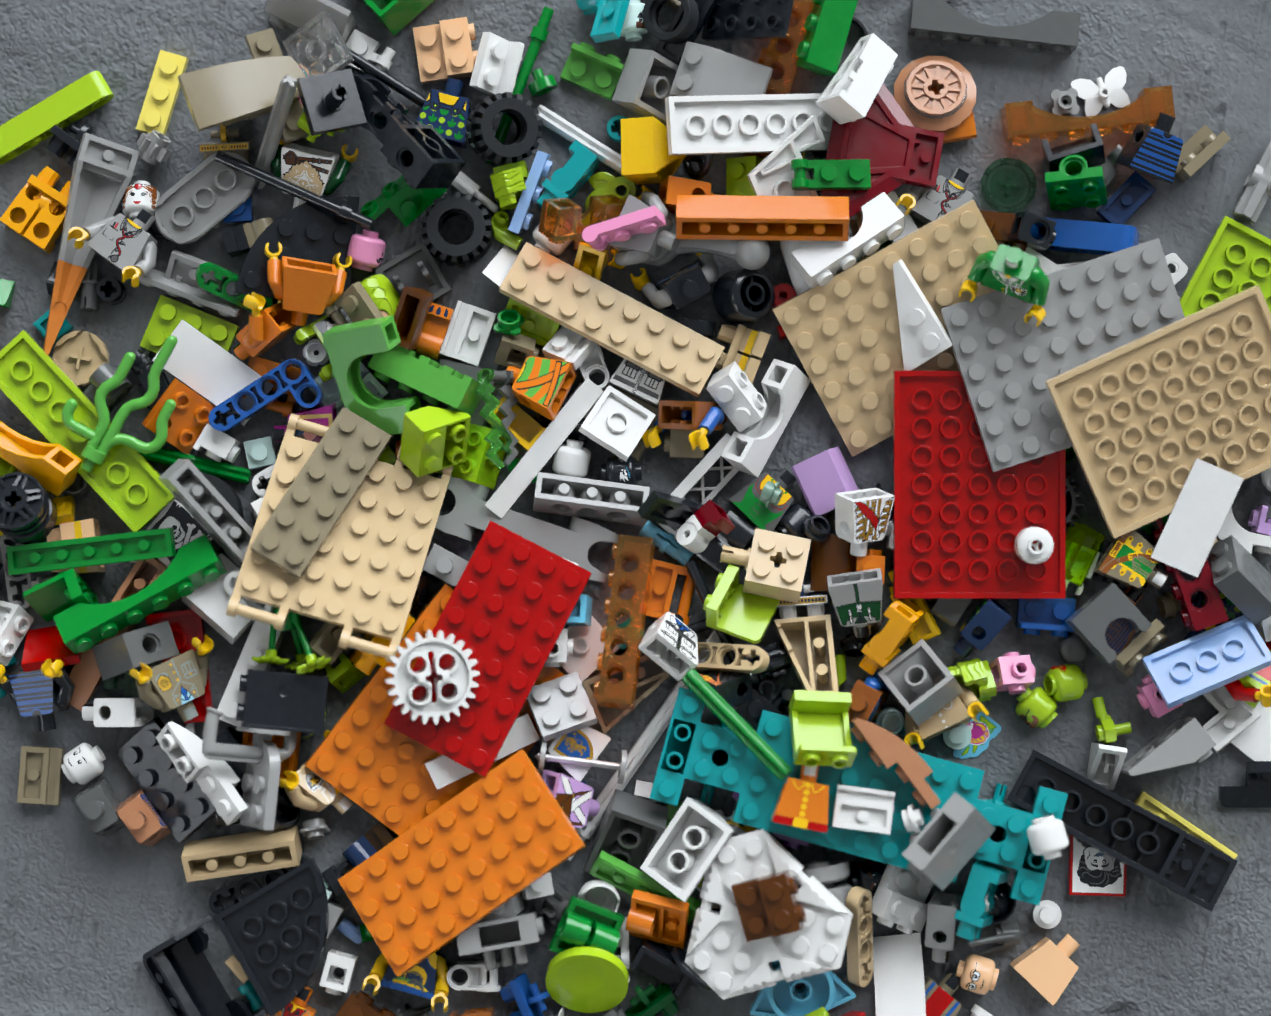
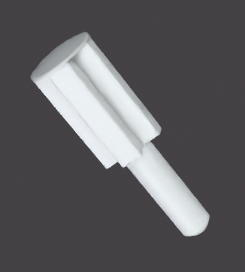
M462 171L459 172L451 185L465 196L467 194L473 196L493 213H496L499 210V206L479 191L481 186Z

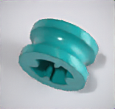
M621 115L612 117L607 124L609 138L617 143H621V136L617 132H612L611 128L615 129V123L620 122L621 125V119H626V117Z

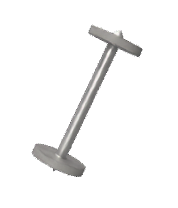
M542 740L540 753L535 755L539 760V774H543L545 761L615 769L618 770V784H623L625 771L630 768L626 764L627 750L621 751L620 762L617 763L546 754L547 741L543 742Z

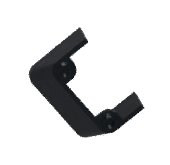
M210 915L143 955V963L174 1016H265L268 1014L266 1009H263L252 1015V1009L248 1002L239 998L231 1000L205 957L203 951L208 948L209 937L201 926L212 920Z

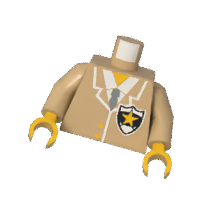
M326 730L324 732V738L328 735L330 730ZM305 763L296 772L284 771L286 780L279 779V787L285 788V792L295 807L321 812L331 803L342 815L354 804L351 799L306 767Z

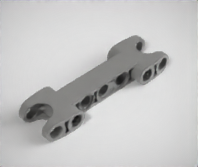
M450 478L447 489L452 491L455 496V507L450 513L443 516L439 515L436 528L447 534L472 541L476 529L485 531L491 520L560 557L577 563L578 566L592 573L589 580L607 582L609 575L592 567L588 560V552L594 544L600 542L619 545L621 536L598 524L572 516L568 529L510 509L500 518L485 506L490 488L461 478Z

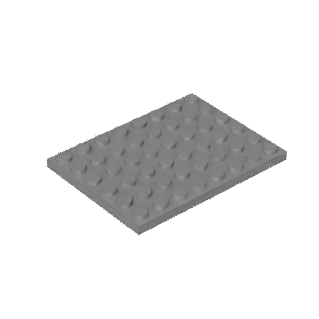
M1159 238L1046 274L1050 282L1046 303L1042 306L1046 316L1038 327H1036L1037 319L1034 316L1031 317L1027 324L1024 321V316L1033 306V303L1025 302L999 291L976 297L972 302H969V299L940 309L947 334L953 344L952 349L992 472L1072 447L1045 381L1185 318Z

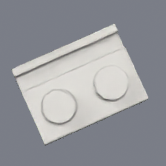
M458 300L439 353L479 367L497 314Z
M562 326L544 346L542 351L545 357L570 362L573 369L577 370L598 344Z
M837 784L832 827L890 834L896 792Z

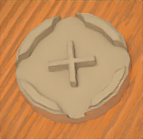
M72 331L65 334L57 341L54 347L52 360L76 386L91 385L92 383L89 382V378L93 372L102 364H109V352L105 343L97 335L87 331Z

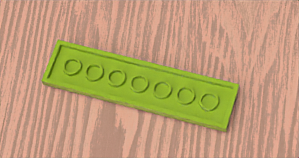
M22 330L0 351V389L51 444H60L82 459L78 473L133 532L141 531L175 499L174 495L158 479L160 477L159 473L139 452L125 445L112 447L103 464L96 463L92 472L81 468L85 457L81 454L89 440L67 429L62 422L61 413L68 399H75L77 407L73 413L74 420L94 430L99 420L95 405L26 331Z

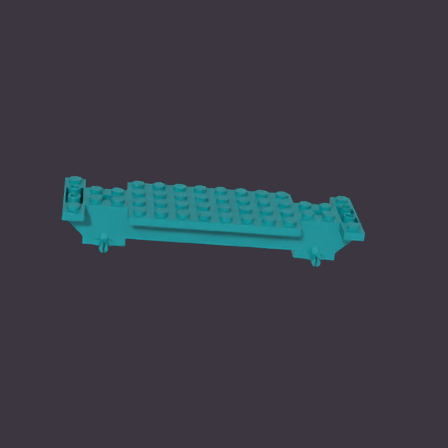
M679 687L650 793V799L677 806L684 779L687 778L704 784L700 800L705 802L707 792H709L706 801L709 804L712 803L715 788H723L740 793L732 820L734 822L910 870L906 867L910 862L902 854L911 844L910 836L915 831L908 833L902 818V810L907 809V806L911 804L914 805L915 809L920 808L926 825L932 820L930 817L931 811L935 808L941 809L956 792L976 808L993 827L1000 826L1003 830V836L1000 840L992 841L989 836L972 856L976 859V863L984 861L1016 869L1009 897L1039 906L1051 859L1045 860L1043 855L1032 853L1027 836V828L1032 825V820L1054 815L1055 819L1061 820L1068 796L1067 793L1038 786L1032 812L1029 813L1012 808L1004 803L1008 786L996 783L992 799H979L978 795L984 770L916 752L933 771L924 780L941 801L933 809L928 808L927 805L921 807L912 795V792L915 791L909 781L904 784L894 769L898 767L895 763L888 769L884 768L882 764L878 767L868 754L871 751L865 741L860 743L851 734L852 747H856L857 750L852 766L845 768L819 766L816 782L829 786L827 833L775 823L771 821V816L785 779L778 780L722 721L721 724L714 725L700 722L705 704L691 690ZM762 710L756 733L791 767L792 771L788 777L799 779L802 765H794L790 717ZM718 749H723L726 751L728 759L723 765H715L712 762V754ZM837 784L896 792L890 834L832 827ZM957 875L951 882H956Z

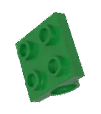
M1069 155L1060 162L1059 171L1045 173V183L1051 210L1067 211L1071 208H1095L1107 204V192L1102 166L1088 168L1087 161L1082 156Z
M571 895L551 940L549 949L560 953L574 947H595L614 954L620 939L619 930L625 918L619 913Z

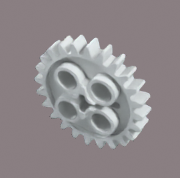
M427 630L425 638H422L416 632V641L412 642L408 638H404L407 647L404 649L396 646L395 648L400 653L399 656H389L395 664L385 668L386 671L392 673V677L386 678L385 682L392 684L394 687L390 688L387 693L389 695H397L392 702L395 706L403 703L400 710L403 715L411 710L410 719L413 721L421 715V722L423 724H426L428 718L431 717L436 725L439 722V716H443L449 722L450 712L459 717L458 707L460 705L469 708L468 703L465 701L466 697H476L470 691V688L479 687V684L473 681L472 677L480 675V672L471 670V667L478 662L476 659H468L472 653L471 649L461 650L464 646V641L459 640L453 644L455 635L451 633L444 639L442 630L438 631L436 637H433L431 630ZM430 651L433 652V671L439 675L438 678H434L436 702L431 701L432 684L426 679V676L431 675L428 659ZM444 654H451L453 659L451 666L445 669L440 668V657ZM414 657H422L424 660V665L419 671H412L410 669V662ZM446 683H453L455 687L453 694L449 697H443L441 695L442 686ZM416 686H425V696L419 700L413 699V689Z

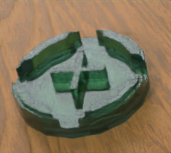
M1003 157L992 162L985 169L980 180V192L984 201L991 209L1003 213H1015L1023 210L1032 201L1036 191V178L1033 170L1024 161L1011 157Z

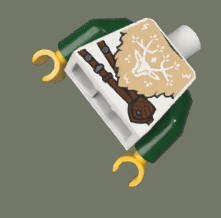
M280 140L275 159L271 161L270 166L275 176L325 197V195H331L344 182L351 163L355 162L358 158V148H356L353 155L349 156L345 154L348 144L343 145L341 149L342 158L339 159L340 154L293 144L292 141L284 144ZM294 197L293 208L306 203V201Z

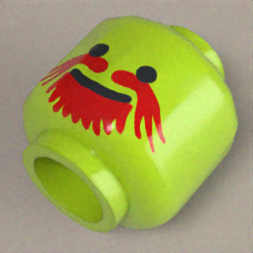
M1075 664L1056 665L1051 667L1048 673L1045 674L1043 686L1047 694L1056 702L1075 701L1080 699L1084 694V689H1087L1088 679L1086 674L1082 673L1081 669Z

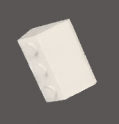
M687 797L640 869L682 901L686 902L734 830L720 814L701 800Z

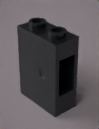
M247 669L246 675L241 674L239 692H244L243 703H238L236 720L241 721V727L323 734L329 677Z

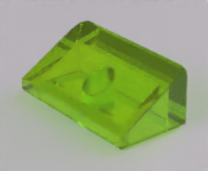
M1075 522L1076 526L1070 527L1065 537L1066 581L1081 587L1105 536L1086 525Z

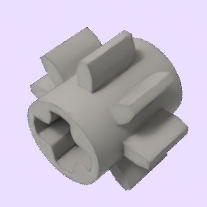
M152 130L151 134L148 132L147 134L142 133L136 142L140 150L139 156L152 165L162 161L166 163L173 152L169 149L170 139L156 130Z

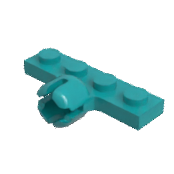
M576 0L577 6L583 10L584 15H596L590 35L595 43L620 38L630 0Z

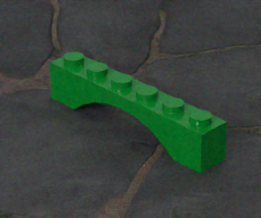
M204 534L180 547L166 570L153 583L138 593L125 599L105 604L77 603L53 616L64 644L76 655L91 649L94 644L105 638L115 636L118 631L127 626L139 623L149 614L166 608L171 602L192 594L195 589L204 584L216 581L227 570L214 544Z

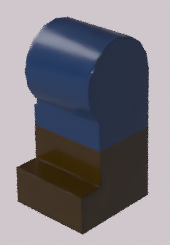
M379 821L345 850L342 855L354 869L396 839L397 836L390 828Z

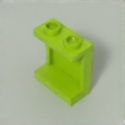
M794 690L789 703L794 765H804L806 767L833 766L834 768L852 766L857 750L856 747H852L848 710L852 703L851 693Z

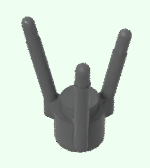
M1007 919L1005 922L997 924L998 927L994 928V936L970 940L967 942V945L975 946L994 942L997 944L973 953L980 956L1011 949L1013 945H1020L1021 943L1018 923H1009Z

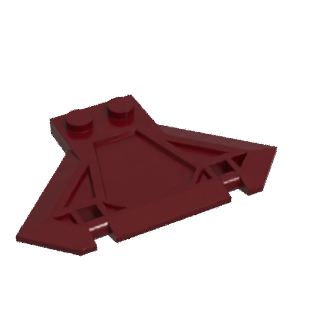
M883 83L864 118L841 125L833 119L825 159H870L871 188L869 190H820L819 193L823 197H849L850 219L861 212L863 205L881 193L885 192L887 195L903 184L933 190L936 186L945 133L914 127Z

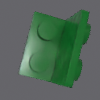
M73 568L62 571L57 576L43 583L36 584L22 593L23 598L47 622L53 620V616L77 603L100 604L95 591Z

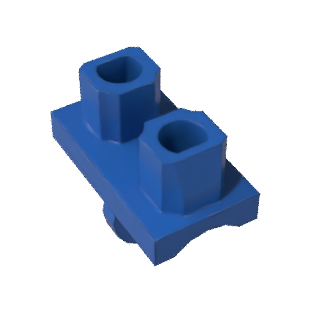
M526 972L516 976L508 982V985L500 990L501 997L505 1003L514 1000L517 1002L519 1010L512 1012L511 1016H544L542 1011L547 1009L544 999L550 996L547 989L540 991L536 982L530 984Z

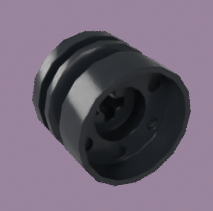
M20 472L9 473L0 477V531L14 543L25 545L39 542L48 536L55 527L57 508L53 499L39 481L29 474Z

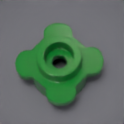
M514 309L502 310L497 316L498 322L494 324V331L513 336L519 335L521 333L520 326L524 324L525 318Z

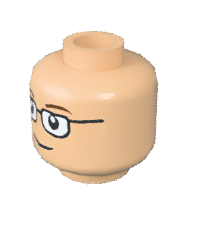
M971 953L965 961L959 960L955 976L960 978V987L962 989L985 995L989 990H994L999 969L995 968L994 960Z

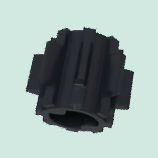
M776 643L761 647L768 653L770 660L766 670L761 672L762 676H770V679L786 674L785 670L790 669L791 666L790 658L784 645L776 646ZM756 655V661H759L760 657Z

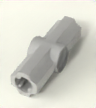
M1271 139L1258 164L1254 165L1244 183L1245 189L1232 212L1236 218L1251 224L1256 223L1267 199L1271 198Z

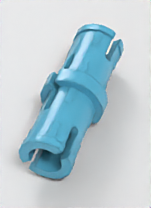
M649 520L639 533L640 536L657 546L660 553H667L684 567L694 555V553L674 539L675 535L672 533L667 534Z

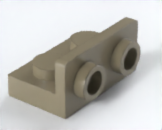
M1204 125L1183 144L1175 175L1184 183L1231 138L1224 130L1216 136L1208 126Z

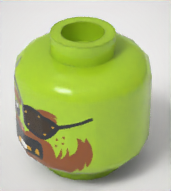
M1027 687L1026 692L1016 697L1019 702L1015 707V712L1030 728L1040 727L1043 729L1057 716L1055 711L1057 709L1056 701L1042 687H1036L1032 690Z

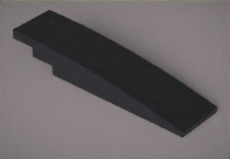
M1033 749L1007 800L1031 813L1038 786L1067 793L1068 796L1061 819L1066 833L1212 912L1238 862L1237 860L1187 833L1182 828Z

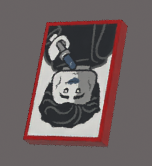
M1069 834L1068 894L1126 897V865Z

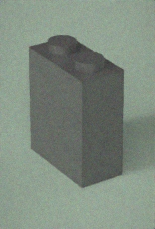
M1232 535L1216 542L1209 552L1214 585L1254 625L1270 617L1271 574Z

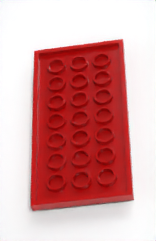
M490 520L432 631L433 637H436L438 631L442 630L444 639L451 633L455 635L453 644L462 640L465 643L461 650H472L468 659H476L478 663L472 666L471 670L480 672V675L472 677V680L477 682L479 687L470 688V691L476 697H466L465 701L468 703L469 708L460 705L458 707L460 716L458 717L453 712H450L449 722L443 716H439L438 724L435 725L431 717L428 718L426 724H423L421 722V715L413 721L410 719L411 710L404 715L400 712L403 706L402 703L397 706L393 705L384 724L486 777L592 573ZM430 651L428 659L431 675L426 676V679L432 684L431 701L436 702L434 678H438L439 675L433 671V652ZM444 654L440 657V668L445 669L451 666L453 660L451 654ZM422 657L417 659L412 671L422 669L424 665ZM444 684L441 688V695L443 697L451 696L455 689L454 684ZM416 686L412 691V698L415 700L422 699L426 694L425 686Z

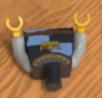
M696 253L699 259L654 284L650 283L644 268H640L641 276L635 277L631 273L630 277L635 289L642 290V293L655 308L677 310L712 291V283L719 276V268L712 254Z

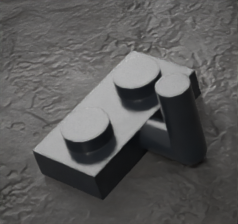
M753 689L752 699L740 704L736 711L757 728L762 710L784 715L780 712V709L787 701L791 700L793 692L790 689H783L770 703Z

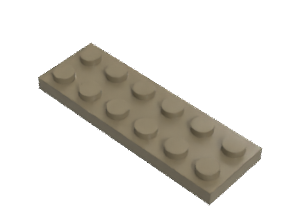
M343 407L250 546V550L300 579L382 455L392 436Z

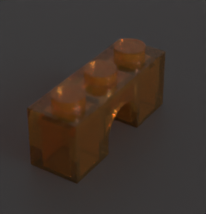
M615 195L590 196L589 206L581 216L582 208L568 198L543 199L538 231L555 244H564L565 241L570 240L586 242L582 238L583 230L588 226L619 217L625 202Z

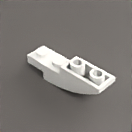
M172 721L167 723L156 739L175 765L178 773L182 775L186 783L194 780L198 782L201 790L207 795L227 826L236 822L248 808L235 789V786L241 780L225 761L207 759L203 755V740Z

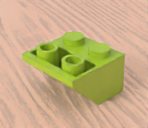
M432 406L404 413L399 459L418 478L465 462L471 416L468 413Z

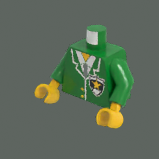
M999 244L996 251L991 250L978 255L968 275L969 280L963 282L958 296L961 297L963 291H969L972 294L969 302H972L979 289L977 283H980V285L1033 303V306L1024 316V321L1027 324L1031 317L1034 316L1037 319L1036 327H1038L1046 316L1042 306L1046 303L1050 284L1048 276L1040 268L1039 259L1036 256L1022 252L1017 247H1009L1003 244Z

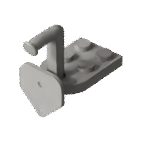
M207 707L206 710L208 712L205 719L202 743L203 755L211 760L247 762L241 786L243 801L248 808L239 818L240 825L262 830H274L280 762L293 754L296 747L297 732L236 726L237 731L253 733L252 746L216 743L218 722L223 713L214 708ZM272 735H284L283 748H277L275 743L270 742L272 741Z

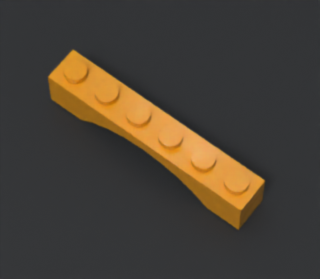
M0 421L1 458L21 472L37 479L44 488L57 497L74 483L82 459L60 444L35 441L19 434Z

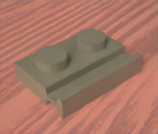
M21 746L17 803L61 805L63 779L61 765L64 764L65 748Z

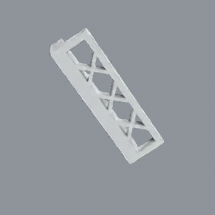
M728 433L722 437L670 495L685 499L689 491H701V504L704 505L709 499L712 500L739 471L733 466L723 467V457L721 454L731 438ZM720 458V467H712ZM720 470L721 482L716 487H704V475L708 471ZM723 470H731L724 478ZM701 479V487L693 488ZM713 490V491L705 498V491ZM657 523L668 534L672 533L675 535L674 539H676L678 529L674 531L670 526Z

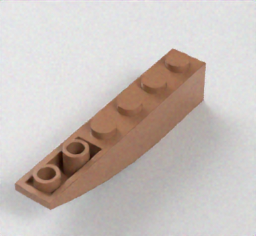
M158 558L137 561L111 602L125 599L146 588L166 570L167 566ZM138 623L127 626L126 628L118 631V633L111 638H105L104 640L94 644L93 646H96L121 634L134 631ZM92 648L82 652L80 663L75 664L69 675L75 684L70 705L81 712L83 705L89 703L103 680Z

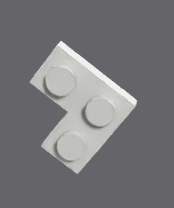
M1224 686L1203 694L1205 699L1218 712L1217 715L1202 726L1216 743L1213 747L1216 753L1261 717L1255 708L1246 702L1234 700Z

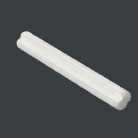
M539 105L537 107L540 114L536 115L537 120L542 119L543 125L571 143L576 139L594 153L599 161L621 174L620 154L545 106Z

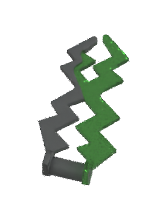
M483 368L477 373V380L480 384L475 393L487 403L479 414L492 426V430L484 438V440L492 445L485 455L498 468H503L509 465L519 453L513 447L519 440L508 429L516 417L511 408L518 403L510 385L514 379L513 371H497ZM491 381L502 385L497 391L506 398L504 403L498 408L505 416L502 420L493 413L501 402L491 394L496 390L490 384ZM500 436L506 440L505 444L499 440ZM500 448L508 453L504 463L496 454Z

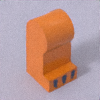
M431 303L416 348L417 354L438 360L439 352L454 314L453 309Z

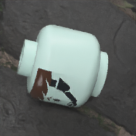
M630 0L620 35L625 37L628 42L639 41L642 39V35L648 32L643 22L645 4L641 3L640 0Z

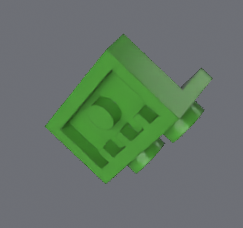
M581 42L578 45L573 43L571 53L560 75V79L611 101L624 68L621 59L608 53L605 56L596 53V49L589 44Z

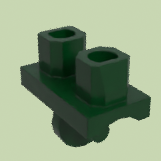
M663 982L657 988L651 984L645 990L637 984L634 990L638 995L630 1000L632 1006L625 1013L627 1016H654L661 1010L665 1016H673L679 1011L672 989Z

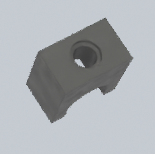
M1115 583L1105 584L1065 621L1102 663L1110 664L1117 658L1116 652L1109 647L1105 637L1106 629L1113 620L1117 618L1124 619L1137 632H1146L1152 626Z
M168 621L121 634L92 647L103 681L127 673L131 669H141V662L150 667L179 655Z

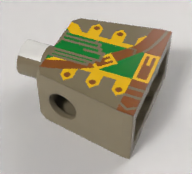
M1136 530L1113 539L1093 570L1133 589H1141L1146 581L1160 589L1168 577L1166 573L1155 567L1159 561L1150 558L1155 548Z

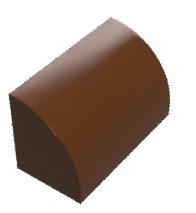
M404 286L394 315L401 343L398 345L408 350H415L417 348L434 297L431 292L423 288Z
M829 535L824 542L812 540L810 591L829 592L827 576L855 572L856 556L850 554V542L837 537V535Z

